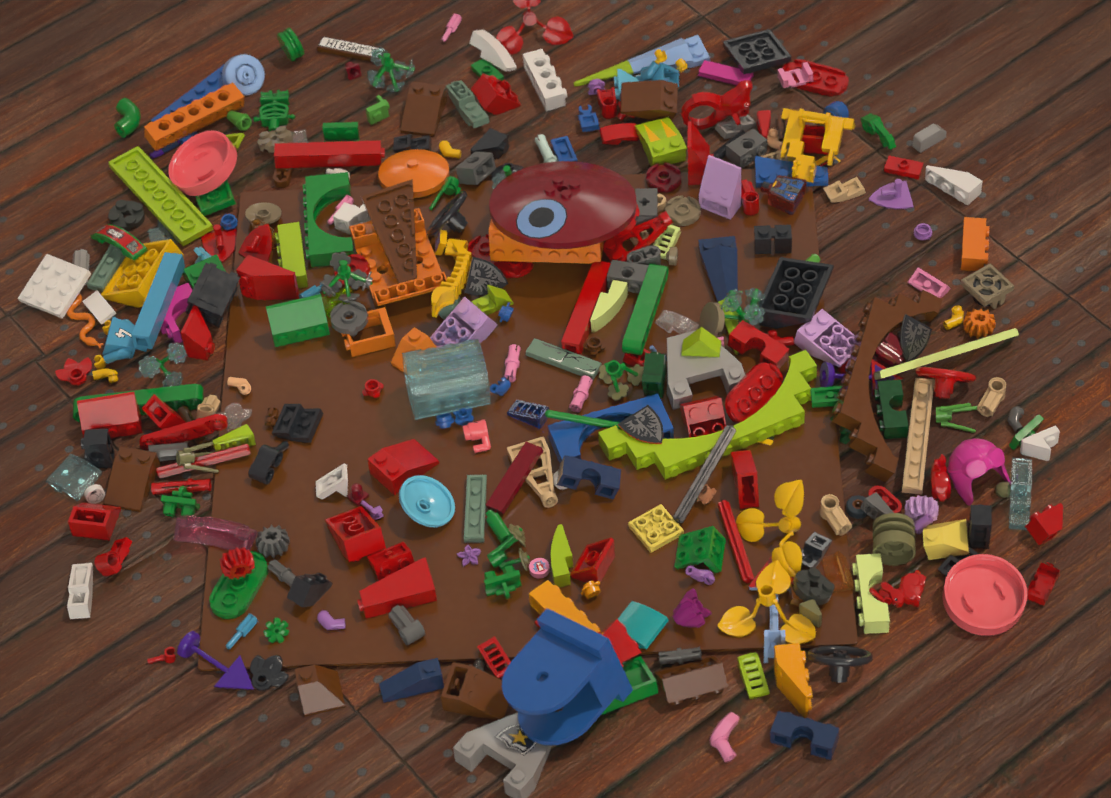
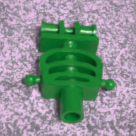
M272 90L264 93L261 92L260 117H254V122L261 121L262 127H269L270 132L276 130L279 126L288 125L289 119H295V115H290L289 90H277V93H273Z

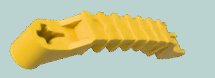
M448 239L445 255L453 256L456 263L451 276L447 277L446 282L442 281L440 287L433 290L431 297L432 317H437L440 310L445 306L454 304V301L458 300L459 295H461V290L464 289L472 260L471 252H468V241Z

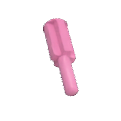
M452 15L446 26V32L442 37L443 42L447 41L451 32H455L462 20L460 15Z
M346 195L335 207L336 212L344 202L352 205L354 203L353 198ZM334 214L327 221L330 225L334 222Z

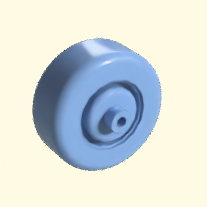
M251 55L234 56L223 67L222 80L224 85L234 83L244 96L256 93L264 83L265 73L263 66Z

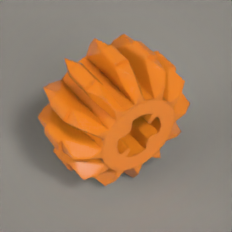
M973 308L971 312H967L966 317L963 319L965 333H969L970 338L976 336L977 340L979 337L991 336L996 326L994 314H990L989 310L983 311L982 308L979 310Z

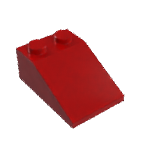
M688 121V185H701L707 158L709 155L713 156V154H710V146L692 121Z
M247 255L236 269L237 276L240 277L241 294L247 298L255 300L299 299L296 275L293 271Z
M415 439L384 447L367 459L370 474L394 496L399 493L402 484L408 478L422 476L439 464V460Z
M362 506L325 519L339 549L349 562L358 561L364 556L377 553L386 548L381 527Z

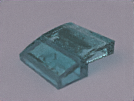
M69 454L48 477L46 482L60 493L64 491L78 501L84 495L85 490L93 485L102 475V471L86 460Z

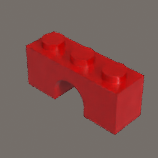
M744 320L729 334L727 345L742 355L749 349L760 350L762 353L759 363H771L780 369L787 361L789 348Z

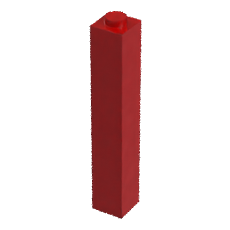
M381 141L275 143L274 147L276 168L381 166L382 158H385V148L381 147Z
M601 261L591 264L561 340L562 349L579 355L582 354L583 344L587 341L591 331V317L601 292L605 293L607 289V274L611 263Z

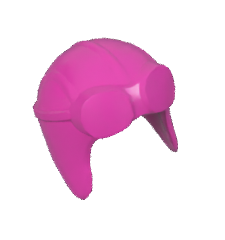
M977 438L961 442L953 450L949 458L947 471L956 491L967 505L971 506L973 503L972 481L984 475L989 469L997 471L1005 482H1010L1011 485L1004 465V453L991 442Z

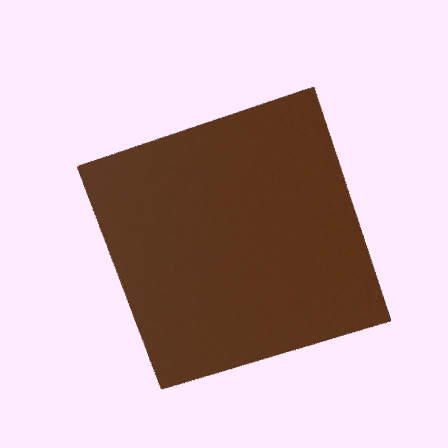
M741 169V180L747 179L749 182H752L755 192L759 194V213L751 216L745 214L741 201V207L731 220L701 208V215L695 223L688 226L671 224L680 227L681 231L679 239L674 246L678 248L677 265H669L668 260L661 258V265L669 267L668 279L644 348L652 352L650 346L653 345L657 352L667 356V338L699 329L700 315L703 307L708 302H717L700 258L698 240L735 236L737 246L738 302L742 310H748L754 290L758 289L756 298L759 301L752 313L757 311L780 257L805 261L812 254L819 256L812 186H803L800 192L805 194L794 213L790 214L785 211L786 207L771 202L772 199L779 197L774 191H771L772 187L756 188L755 169ZM681 172L682 180L677 189L667 193L657 192V194H662L666 197V203L676 196L687 198L690 196L699 202L701 185H688V172ZM646 174L621 175L631 184L634 191L635 189L649 188L646 183ZM661 176L660 178L665 179V178H668V177H667V176ZM481 181L477 185L459 183L458 187L461 188V191L467 192V198L459 208V212L466 218L465 220L468 224L460 233L453 231L445 225L441 230H446L447 241L448 239L466 240L469 244L476 236L481 235L483 237L486 236L485 234H489L491 222L489 200L493 190L499 184L498 182ZM381 186L350 187L351 197L354 200L352 205L360 208L363 204L361 196L383 188ZM303 189L250 191L240 194L234 273L237 274L236 269L245 259L244 256L238 253L242 243L251 231L262 226L249 222L245 217V212L251 205L265 202L275 204L281 209L280 219L269 224L272 235V249L268 262L279 266L278 259H282L278 257L277 246H280V243H276L275 233H278V225L299 222L308 287L298 289L299 294L314 285L318 287L326 274L331 277L335 276L333 266L311 267L310 260L306 259V249H309V247H306L305 236H308V234H305L304 223L308 222L304 219V210H307V207L304 208L303 197H306V195L303 194ZM440 190L428 196L414 198V209H420L426 233L432 221L451 199L455 197L456 193L452 195L443 193L432 210L429 207ZM342 199L329 204L320 212L316 219V225L321 230L337 237H352L351 234L335 229L334 222L332 225L327 222L336 212L335 207ZM664 209L663 211H661V212H658V216H659L661 213H663V212L665 211V209ZM771 225V228H774V225H791L792 253L775 254L774 239H772L771 254H755L754 226ZM649 228L646 231L650 235L654 229ZM439 231L433 236H428L434 253L435 240ZM630 239L625 240L622 244L626 251H631L635 247ZM660 244V245H659V246H662V247H665V248L668 247V246L663 245V244ZM445 247L441 256H435L441 271L445 272L447 278L451 276L456 261L453 256L445 255ZM603 250L601 261L611 263ZM534 262L533 269L523 277L509 278L505 276L508 284L502 289L507 292L513 301V305L510 307L514 308L509 321L503 320L501 323L499 322L501 319L498 316L500 310L487 315L498 324L484 341L454 361L439 350L444 356V360L420 382L391 365V361L401 339L414 327L431 337L445 320L440 315L432 317L431 297L433 291L376 306L369 288L365 287L363 291V286H360L357 290L350 289V293L360 294L355 301L363 304L366 311L385 307L394 332L396 344L395 347L352 357L350 350L346 351L344 340L346 337H342L341 333L332 328L330 317L331 311L336 305L343 303V305L349 304L338 300L340 295L346 294L344 287H341L339 292L335 293V297L331 294L327 296L323 294V291L319 292L322 296L330 335L275 347L266 306L292 300H255L247 298L241 294L238 282L236 286L238 289L230 304L221 414L228 418V426L222 429V431L219 430V437L247 424L254 434L256 445L250 447V455L216 464V469L219 470V473H215L199 648L228 669L241 656L246 670H249L252 660L257 655L261 656L264 660L270 656L280 655L283 662L282 668H301L310 665L327 667L405 664L438 658L439 662L483 661L484 658L477 646L494 636L508 658L514 659L541 629L535 625V621L540 614L530 605L529 593L547 580L554 585L551 566V546L557 526L560 524L563 526L573 557V567L568 568L570 574L586 545L608 538L614 539L615 558L599 585L601 592L597 596L589 599L585 595L582 596V588L586 583L571 576V585L560 587L562 594L566 598L569 597L579 611L582 610L592 624L595 623L601 632L609 623L620 617L631 601L648 606L669 619L647 649L639 648L642 652L640 654H659V652L674 651L677 648L689 649L697 647L701 648V652L764 650V630H770V606L759 605L756 616L752 618L756 623V627L753 632L746 636H730L718 628V623L723 615L735 606L747 608L751 615L756 605V599L759 598L758 590L749 589L751 582L745 583L742 581L718 508V503L722 500L729 502L735 522L742 511L750 509L739 508L732 473L731 454L721 457L706 483L711 489H716V494L713 495L712 500L707 504L696 501L682 524L678 523L684 530V534L714 526L726 539L721 572L713 573L715 581L713 584L707 585L687 575V567L675 568L679 538L650 553L628 527V522L660 504L673 517L703 465L680 473L676 477L664 479L655 463L637 470L627 454L609 461L599 445L598 432L608 429L604 427L594 431L586 438L581 446L580 454L582 460L621 469L620 488L615 498L610 499L595 495L594 484L589 480L582 479L576 490L570 488L558 489L554 485V492L558 502L555 506L546 508L543 506L540 497L524 481L504 515L498 513L508 528L509 524L513 526L518 525L525 533L524 543L526 547L524 548L518 541L505 550L508 559L505 561L520 558L519 548H522V551L527 552L528 556H530V562L536 558L547 560L550 572L546 577L538 579L530 574L529 564H527V571H525L522 562L513 564L512 566L515 571L519 570L522 586L516 588L515 591L509 592V599H505L504 594L486 596L484 573L495 571L496 576L503 575L500 566L494 568L487 557L501 543L486 522V515L484 542L464 543L467 475H487V503L512 464L507 453V447L543 436L550 450L552 475H554L559 470L560 463L548 436V425L565 420L546 417L545 412L547 410L582 416L646 397L644 396L642 381L638 386H634L632 382L627 380L629 376L627 371L623 370V374L618 378L617 383L621 382L623 385H628L629 391L626 397L614 401L612 397H608V387L613 382L606 384L604 380L599 378L600 372H598L589 388V396L584 401L581 411L573 412L569 405L574 396L573 392L578 387L582 376L526 356V350L534 338L562 348L561 340L591 264ZM380 271L379 273L384 274L387 271ZM464 284V289L461 290V295H459L461 300L466 297L469 301L483 297L464 293L466 284ZM628 292L625 303L614 318L597 332L590 331L588 338L592 336L600 337L602 343L606 344V348L600 350L597 355H591L588 349H583L581 356L598 361L602 365L612 360H616L620 364L625 363L622 361L625 354L622 353V343L639 293ZM823 295L814 315L821 309L825 311ZM757 315L752 317L750 324L763 333L767 334L770 330H776L777 336L781 338L793 336L794 340L797 330L805 324L802 323L778 329L759 326ZM724 322L723 330L718 333V336H724L725 349L742 364L746 375L755 365L759 364L762 352L753 348L747 350L743 355L739 352L736 355L734 349L727 345L729 334ZM381 325L362 329L357 335L352 336V339L355 342L383 335L384 333ZM515 344V350H517V346L521 347L519 354L520 365L517 368L516 380L510 382L511 387L503 396L496 395L490 391V386L492 384L498 385V381H502L500 378H503L506 366L504 363L508 357V348L510 345ZM796 344L787 346L789 348L787 361L779 369L783 376L782 384L789 370V356L803 351ZM811 356L817 365V378L807 383L811 388L821 387L819 379L820 368L825 361ZM666 371L664 396L660 399L673 425L674 439L688 438L680 408L673 410L667 396ZM720 376L689 384L692 392V401L714 396L720 397L726 425H736L726 412L725 400L727 393ZM228 378L247 379L251 385V392L247 395L241 394L237 387L228 386ZM370 379L378 380L384 385L378 398L362 394V390L365 389V383ZM810 400L805 404H800L805 411L804 424L784 431L782 434L775 435L771 445L757 442L737 451H751L757 470L759 507L752 508L763 512V523H778L783 517H786L782 514L783 509H779L775 504L774 495L776 489L783 483L802 480L804 502L802 510L796 515L801 522V527L797 532H793L794 535L790 536L786 542L792 541L796 543L802 551L805 542L814 532L832 540L830 547L816 569L832 582L835 588L830 600L826 604L817 605L822 613L821 627L814 625L816 637L812 641L800 644V648L856 646L858 639L847 533L842 536L836 535L828 521L820 516L821 499L828 494L838 498L839 506L845 514L836 423L830 420L834 415L832 413L834 406L812 408ZM284 404H301L304 409L321 408L323 416L312 442H296L273 436L272 431L274 427L270 428L264 424L267 419L268 408H277L279 410L278 417ZM472 408L471 415L474 417L472 422L485 419L491 444L490 450L474 453L473 446L482 444V440H465L463 426L455 423L456 416L453 414L455 409ZM450 413L454 418V423L451 424V427L440 428V426L435 425L436 416ZM415 439L439 460L438 465L422 476H428L439 481L451 493L455 503V512L451 520L440 527H427L412 520L400 504L399 493L394 496L370 474L367 459L384 447ZM284 441L289 443V447L283 451L280 465L278 467L271 466L274 469V476L269 484L266 485L249 478L250 466L256 459L262 445L277 447ZM541 458L538 459L532 470L542 467ZM344 463L347 465L348 494L351 492V486L354 483H359L362 489L369 494L365 502L373 508L377 506L382 508L384 517L375 520V522L381 527L386 548L404 541L412 552L414 562L426 557L437 601L406 608L414 620L417 619L422 624L426 633L425 636L409 645H406L402 640L399 630L389 619V613L366 619L364 611L360 612L357 600L361 599L359 591L378 581L376 573L369 564L367 556L362 557L358 561L349 562L343 556L325 522V519L362 505H355L337 491L323 500L316 497V481ZM546 474L535 477L536 483L547 482ZM362 506L365 509V511L371 516L370 512L364 506ZM271 524L274 528L280 525L282 529L287 531L290 545H288V551H283L282 556L276 555L273 558L270 555L266 558L264 554H261L265 558L267 565H269L271 560H277L284 567L290 568L296 576L316 574L318 572L326 575L327 579L333 583L332 587L313 606L301 607L287 598L291 587L285 582H281L279 577L268 569L267 577L251 605L241 616L233 619L220 618L212 612L209 600L211 592L223 574L220 566V559L223 557V553H228L229 549L234 550L236 547L238 549L245 547L246 550L260 553L255 543L257 534L263 531V527L270 528ZM778 526L763 527L764 535L756 542H749L740 534L754 578L770 559L772 551L780 547V541L788 534L783 533ZM467 545L472 549H480L481 553L477 557L478 564L469 562L463 567L462 561L464 558L458 557L457 554L465 552ZM704 562L692 565L697 569L710 570L712 572ZM694 588L697 593V599L702 603L703 607L711 611V615L704 618L705 624L700 627H683L674 621L673 610L678 606L686 592ZM788 590L778 594V604L785 618L789 621L792 615L799 614V606L790 604ZM325 610L328 611L333 619L345 618L346 628L326 630L318 622L317 616L321 611ZM778 613V630H781L785 623ZM248 614L254 615L258 620L255 626L245 637L241 636L231 649H227L226 644L236 634V628ZM275 617L280 618L281 622L285 620L288 623L286 629L289 630V634L287 636L283 635L284 641L281 643L277 642V640L271 643L268 641V637H265L263 631L268 629L265 624L268 621L273 623ZM495 644L485 648L484 651L488 652L496 647ZM496 651L493 654L489 655V659L496 656L500 652ZM199 655L198 669L200 671H222Z

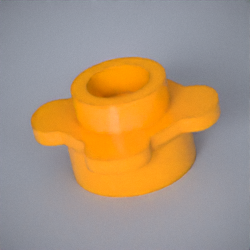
M590 581L584 584L581 595H585L587 599L597 596L601 592L599 588L600 581L595 583Z

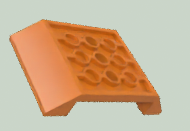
M419 208L414 209L416 261H421L422 263L417 264V279L398 284L371 221L349 226L356 254L365 257L370 264V271L372 272L370 277L373 278V284L369 286V290L376 306L432 292L435 288L440 287L442 281L446 282L447 280L445 272L441 271ZM380 271H387L384 274L379 273Z

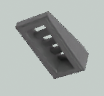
M877 492L865 498L860 507L862 511L874 520L883 514L894 513Z

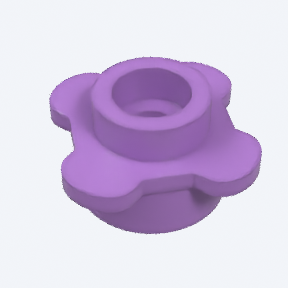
M600 79L591 80L588 84L590 89L588 93L590 95H597L596 89L605 90V82Z

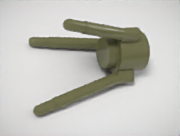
M213 442L183 448V450L176 452L177 465L184 466V469L219 473L217 469L191 465V463H194L195 457L213 453H194L192 451L212 446Z

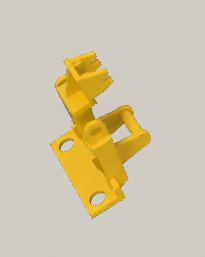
M783 108L781 119L788 120L781 149V158L785 159L787 154L788 161H793L792 179L814 183L817 168L815 157L803 155L805 145L802 142V136L806 122L825 125L822 152L829 153L828 165L832 166L834 155H838L843 129L855 130L854 119L831 116L828 112L822 114L805 111L802 108L800 110Z

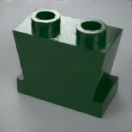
M659 352L645 353L642 375L644 396L658 394L660 398H663L667 371L665 354Z

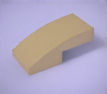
M857 177L843 184L837 181L823 188L831 203L846 201L866 193Z

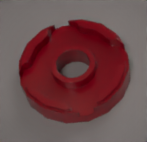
M658 163L650 167L646 172L648 187L657 188L659 193L674 191L681 184V171L673 164L664 163V165H659ZM667 176L668 178L662 179L660 177Z

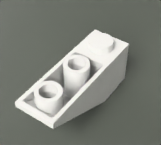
M926 166L925 180L940 188L943 192L950 194L958 201L969 205L981 194L982 180L972 174Z

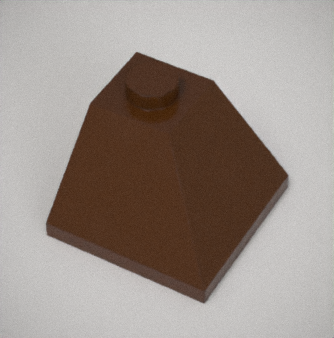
M318 665L294 669L305 717L345 708L338 671Z

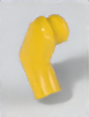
M444 140L439 143V150L443 156L461 158V150L452 149L448 141Z
M954 306L952 308V317L943 322L946 330L956 327L963 322L964 311L961 306Z
M105 368L92 371L94 380L108 378L110 383L119 380L117 376L119 374L116 370Z

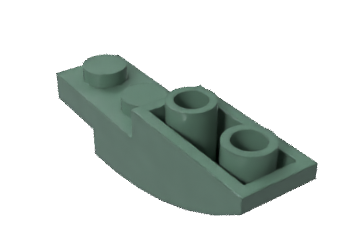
M462 80L446 85V90L453 104L468 126L472 125L473 128H477L490 123L489 116L478 105L474 94Z

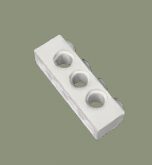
M543 49L523 54L524 68L545 110L549 111L566 106V89L562 88L560 78L556 77V71L554 66L550 65L549 56L545 55Z

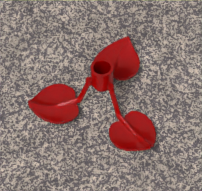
M513 0L517 7H527V11L522 15L523 22L517 32L512 26L502 28L497 34L496 39L510 55H513L522 49L523 39L519 34L524 25L532 26L537 23L546 29L543 32V38L552 45H561L570 41L573 38V33L568 22L562 17L550 18L547 26L537 20L530 6H538L541 0Z

